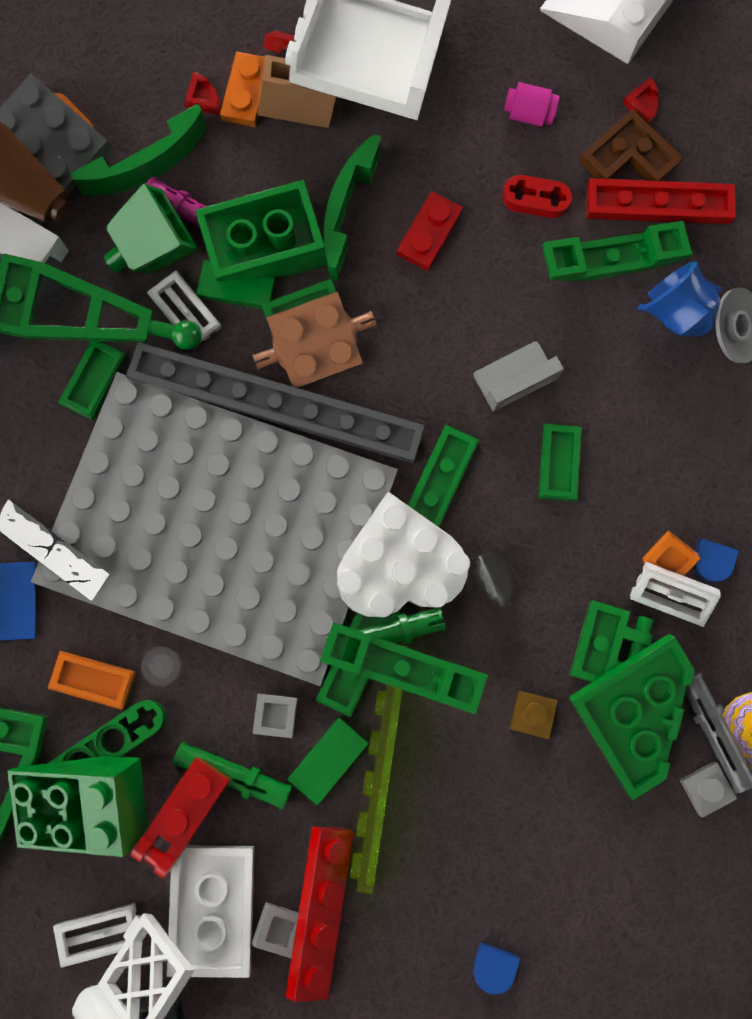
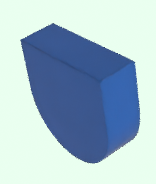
M699 539L695 551L701 559L693 566V570L705 582L715 583L723 581L732 574L739 550L705 539Z
M480 942L473 964V974L478 986L489 994L497 995L504 993L514 982L520 958L518 955Z

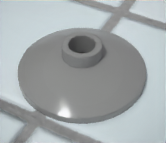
M734 288L727 291L720 300V306L716 314V334L719 345L724 354L735 363H746L752 360V293L745 288Z

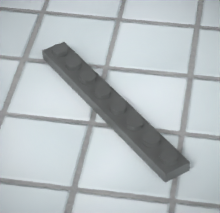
M140 342L137 343L126 375L128 379L179 393L214 406L413 464L425 427L423 424Z

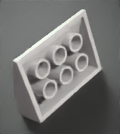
M546 0L540 11L628 64L673 0Z

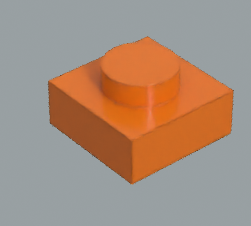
M668 530L642 559L644 564L649 562L684 576L701 558L696 551Z

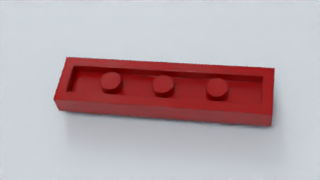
M590 178L587 183L586 219L731 224L736 218L735 184Z
M312 826L285 997L293 1002L328 1000L354 834L352 830Z

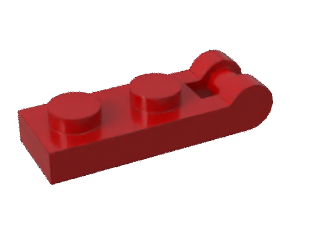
M196 757L145 834L135 845L130 856L140 863L143 860L155 868L153 873L165 879L231 779L202 758ZM160 836L172 844L166 853H163L154 846Z

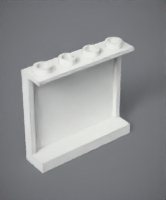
M306 0L304 18L299 17L295 30L294 40L296 42L290 40L286 52L285 64L291 66L289 82L418 120L451 0H436L433 12L395 0Z

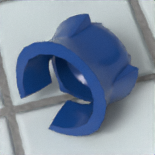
M693 261L678 268L651 289L647 294L653 301L640 304L637 309L657 318L664 323V326L669 331L680 337L702 336L709 333L716 322V314L720 306V296L718 293L723 288L706 280L699 268L698 262Z

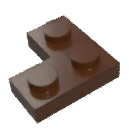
M632 109L581 154L579 162L596 179H612L627 164H630L647 181H662L680 165L683 157Z

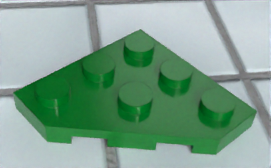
M670 634L569 697L626 794L632 800H635L667 779L670 767L668 757L672 741L677 740L684 709L681 706L687 685L691 686L695 671L677 639Z

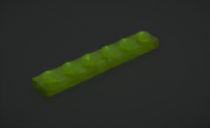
M386 685V692L378 690L374 714L382 715L380 731L372 730L368 753L376 755L374 772L366 771L362 795L370 796L368 812L360 811L356 833V836L364 837L362 853H353L350 878L358 879L356 892L373 894L402 697V689Z

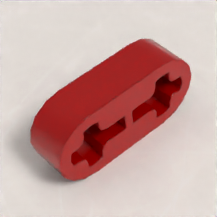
M515 175L506 181L502 200L508 209L515 212L547 218H559L567 212L572 201V193L567 185L559 181ZM516 187L523 188V194L525 195L522 197V200L515 199L514 192ZM552 193L558 194V200L560 201L558 206L551 205L549 198Z

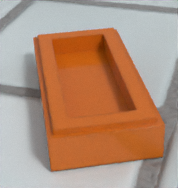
M59 651L48 689L125 710L136 671L65 651Z

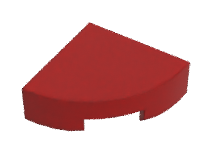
M275 30L265 35L263 47L266 50L281 53L282 49L287 50L290 40L296 41L293 35Z
M193 72L184 103L186 109L198 104L202 112L220 116L221 102L218 92L205 76Z
M653 78L647 79L623 100V104L630 111L633 109L649 125L653 121L659 105V90Z

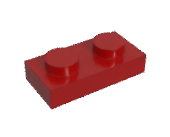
M431 191L398 247L397 256L429 271L459 219L463 207Z

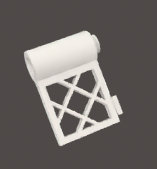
M143 913L142 916H135L123 935L126 940L98 985L87 987L77 997L72 1008V1015L75 1019H139L140 998L149 997V1015L146 1019L165 1018L193 974L194 969L152 914ZM148 933L151 936V957L141 958L142 941ZM169 961L176 970V973L167 987L162 988L163 962ZM150 964V990L140 991L141 965ZM129 968L128 993L123 994L116 982L124 969Z

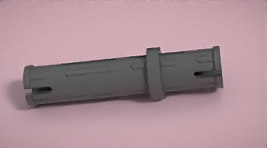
M702 673L694 674L691 686L687 685L685 695L695 713L692 718L695 724L700 723L733 787L734 793L747 791L752 788V772L722 716V713L725 711L721 704H716L703 679Z

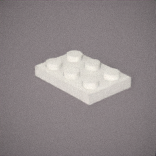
M188 845L171 870L168 936L194 969L191 977L249 978L251 975L255 846ZM167 961V977H173L176 970Z

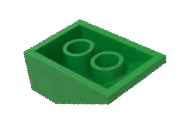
M304 179L195 210L216 281L290 276L327 266L325 246Z

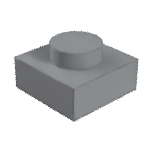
M258 694L253 734L293 738L298 698Z
M713 761L680 779L696 812L702 818L737 800L718 762Z
M265 902L251 944L256 948L291 958L298 912Z

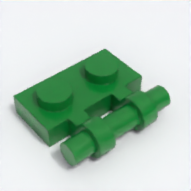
M594 600L589 601L569 676L592 683L623 663L617 661L623 640L631 642L627 660L652 645L654 637L650 634L654 620L638 616L636 628L632 629L626 627L630 611Z

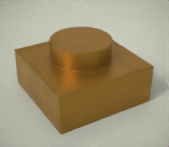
M517 691L509 729L549 739L558 700Z

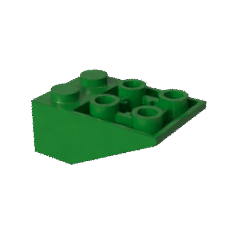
M101 756L17 767L8 770L18 848L124 857L135 847L148 829L140 758Z

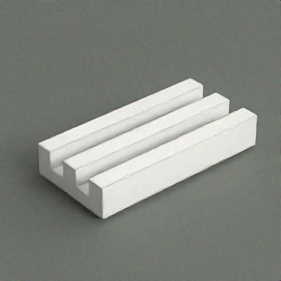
M174 271L147 292L173 325H176L180 320L159 296L164 291L185 318L199 326L202 332L201 342L207 340L213 332H217L222 328L221 324L177 271ZM176 282L207 320L208 325L203 328L170 287Z
M645 562L643 572L639 574L636 580L637 584L632 588L630 594L631 600L702 627L706 624L721 597L720 590L649 562ZM645 588H649L656 592L667 595L668 598L673 599L675 601L685 602L695 607L701 608L702 611L698 612L696 610L690 609L688 607L664 599L657 595L651 594L644 590Z
M135 903L56 923L53 929L61 968L118 953L126 940L70 955L68 947L126 932L136 916ZM126 916L127 922L68 938L65 937L66 931Z

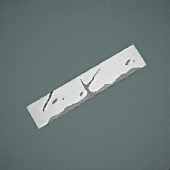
M7 501L0 514V532L92 601L110 574L13 502Z

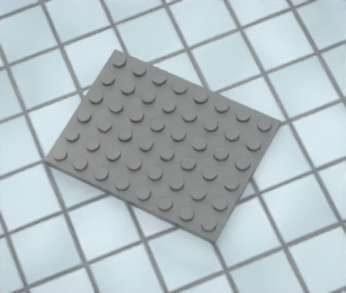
M116 372L52 528L54 534L110 575L92 601L40 561L31 582L321 686L328 668V664L320 662L326 643L325 637H328L333 622L343 625L349 609L348 605L341 599V594L337 587V568L343 555L388 492L390 493L398 469L200 400L128 379L126 375Z

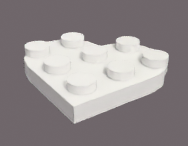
M388 492L343 555L337 568V587L341 594V599L352 611L366 617H387L397 612L407 601L419 607H441L451 602L462 591L468 577L470 561L462 547L452 536Z

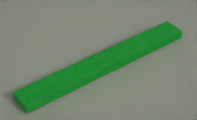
M445 424L408 506L437 527H440L479 443V439ZM402 607L387 617H366L356 613L350 628L358 630L394 620ZM331 666L315 701L351 717L369 678Z

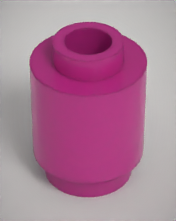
M518 82L516 89L509 88L504 110L510 112L509 120L542 127L543 124L552 125L559 102V95L551 94V89Z

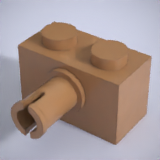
M265 55L258 115L329 128L336 96L290 83L291 66L285 64V58Z

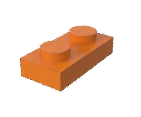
M236 51L220 112L221 121L256 127L259 117V94L265 57Z

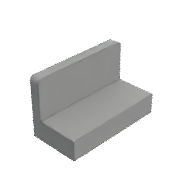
M535 341L475 371L473 377L494 412L557 380L564 368L557 356L548 360L539 343Z

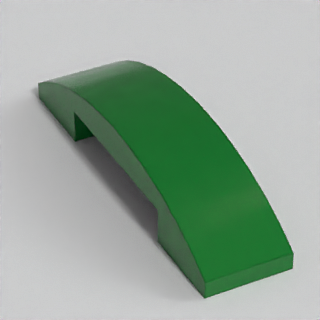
M197 104L167 120L170 135L109 168L101 156L70 173L82 195L97 196L126 191L147 183L152 177L157 178L175 166L195 147L207 128L200 106Z
M374 134L367 139L348 159L335 181L328 200L324 220V246L329 277L334 281L338 280L348 251L347 234L340 233L339 230L356 181L371 184L381 155V136Z
M683 221L648 226L644 233L586 242H580L579 237L548 241L542 244L550 280L555 281L598 280L659 268L690 258L692 255Z
M335 622L332 623L320 658V662L475 715L488 677L487 674L423 654Z

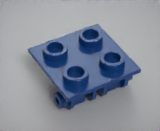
M35 561L0 563V641L36 639V584L31 582L36 570Z

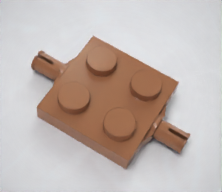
M334 292L266 317L273 335V348L253 354L252 356L255 362L269 357L256 362L258 370L279 362L286 370L292 387L298 388L362 364L363 362L356 345V333L373 326L375 327L376 321L372 319L374 316L371 311L351 319L344 311L338 292Z

